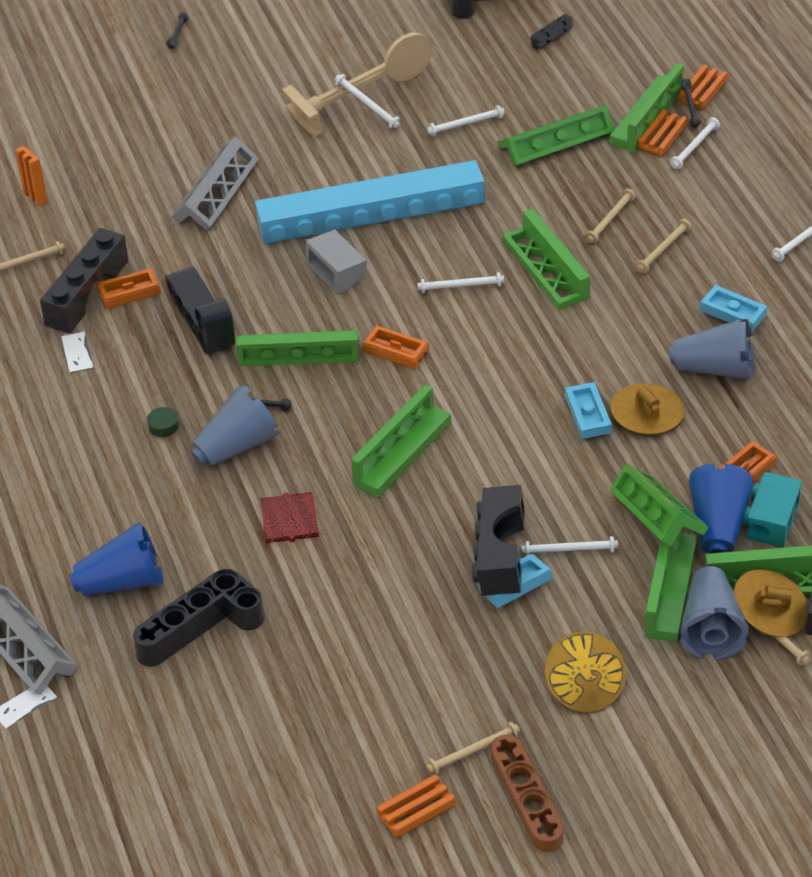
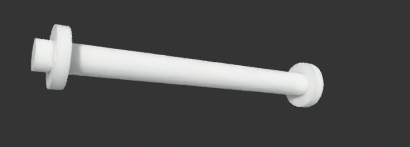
M338 74L335 77V85L345 87L390 123L389 128H397L400 125L399 117L393 118L349 83L345 79V74Z
M497 105L495 110L436 126L430 123L427 132L432 137H435L436 132L497 116L498 119H502L505 111L504 108Z
M710 117L707 120V126L678 157L673 156L670 159V164L673 168L681 169L685 158L712 130L719 129L720 122L718 119Z
M812 226L782 248H774L772 250V258L778 262L784 260V255L812 235Z
M497 272L496 276L435 282H424V279H421V283H418V290H422V294H424L425 290L494 283L501 287V283H504V275L500 276V272Z
M610 536L609 541L529 545V541H525V545L522 546V554L526 553V556H528L530 553L610 549V552L613 553L614 548H618V540H614V537Z

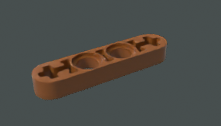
M501 735L495 738L491 745L492 763L533 845L545 852L558 849L564 839L563 823L522 742L513 735ZM507 749L509 753H513V762L509 764L507 754L501 752L502 750ZM521 773L527 775L530 780L525 784H516L512 782L511 777ZM536 800L541 802L543 807L538 811H529L524 805L528 801ZM545 821L547 831L550 834L553 833V836L548 837L546 833H542L541 822Z

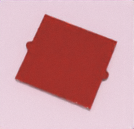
M312 492L284 493L281 496L260 498L266 543L295 542L297 539L319 537Z

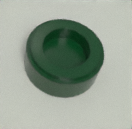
M168 407L154 409L147 417L148 429L155 436H169L175 433L179 427L177 413Z

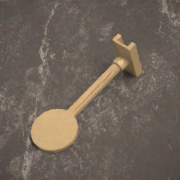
M411 32L405 34L390 46L383 64L348 82L359 89L385 75H388L395 81L404 82L413 79L428 65L432 55L431 43L421 33ZM292 85L282 89L283 94L291 101V103L286 105V110L313 138L323 133L318 112L322 111L324 106L351 93L340 85L318 97L313 96L306 100Z

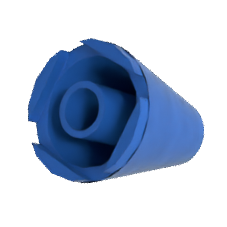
M714 463L697 467L690 473L688 486L694 514L709 527L705 535L699 534L701 548L708 554L732 552L735 548L752 493V476L744 468L733 464H725V469H714Z
M141 522L133 525L74 564L73 573L69 574L75 592L81 591L84 596L164 584L161 566L155 568L157 565V553L146 528L142 526Z

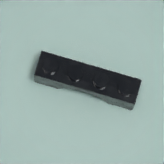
M99 228L40 299L44 325L46 327L71 334L85 316L87 299L96 280L101 275L115 278L129 261L125 235Z
M521 485L483 488L482 501H477L476 503L478 521L475 522L476 540L479 542L473 543L474 559L477 562L472 563L473 582L479 583L481 596L521 593L522 568L518 546L503 542L510 535L524 530L525 505Z

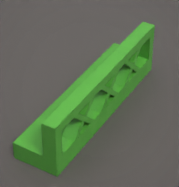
M676 63L666 76L658 75L612 132L610 135V145L632 152L637 150L638 140L662 110L667 111L682 91L680 83L684 79L683 64Z
M607 105L499 140L497 143L499 149L507 147L512 165L515 166L614 131Z
M534 209L524 211L523 227L503 234V242L558 310L589 299V274ZM526 237L530 243L529 245L517 244L515 241ZM529 256H540L544 260L543 262L531 261ZM544 272L557 274V280L544 278ZM561 289L571 291L572 294L561 298L557 291Z
M358 330L239 335V337H236L238 366L358 362Z
M425 384L351 459L354 486L379 498L451 424V414L434 406L432 387Z
M628 464L624 465L610 489L662 542L671 546L683 526L702 535H705L709 528L659 480Z
M680 532L672 546L660 541L646 608L644 637L678 642L698 534Z
M812 546L705 554L704 567L714 566L722 569L732 588L735 587L738 579L746 572L765 569L775 571L789 579L795 580L799 583L797 586L803 592L805 598L811 597Z

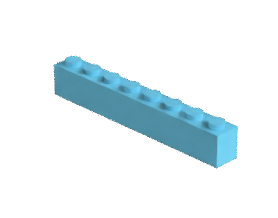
M476 160L256 200L257 224L263 244L326 233L334 229L337 231L485 203V184Z

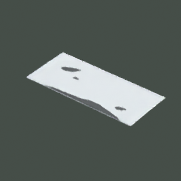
M85 332L61 336L69 372L93 368Z
M48 686L42 694H36L29 688L0 706V723L5 728H8L57 698V696Z

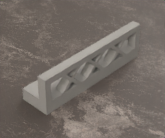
M234 136L218 150L171 217L180 224L188 216H191L207 231L259 158ZM236 152H239L248 161L246 165H238ZM224 170L232 171L234 182H226ZM211 187L220 188L222 199L213 198ZM198 205L208 206L210 214L208 219L196 209Z
M0 585V622L5 621L7 624V638L0 639V654L34 693L42 694L56 673L72 676L78 664L8 587ZM22 641L24 643V658L18 659L16 657V642ZM40 661L45 669L36 680L34 677V662Z

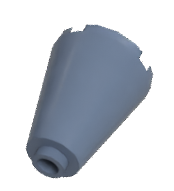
M739 319L676 339L674 346L669 348L671 364H676L677 369L743 380L752 379L755 362L754 346H751L750 337L753 335L749 319Z
M241 385L193 440L192 445L194 449L191 450V453L200 465L203 466L206 463L212 467L267 442L280 434V431L274 429L278 425L258 397L252 400L247 395L251 392L248 387Z
M714 566L700 568L694 573L680 630L681 643L688 652L696 657L704 658L703 654H714L715 659L732 656L744 648L746 638L749 635L748 624L725 572Z

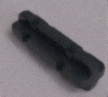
M567 14L561 15L540 29V31L531 35V45L537 49L542 48L573 27V18Z

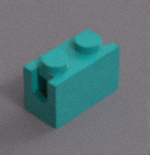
M764 472L761 483H755L751 494V502L753 504L752 507L747 506L742 524L748 526L746 539L784 548L800 503L802 480Z

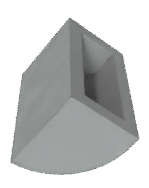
M335 229L306 240L305 263L337 295L354 286L363 275L367 260Z

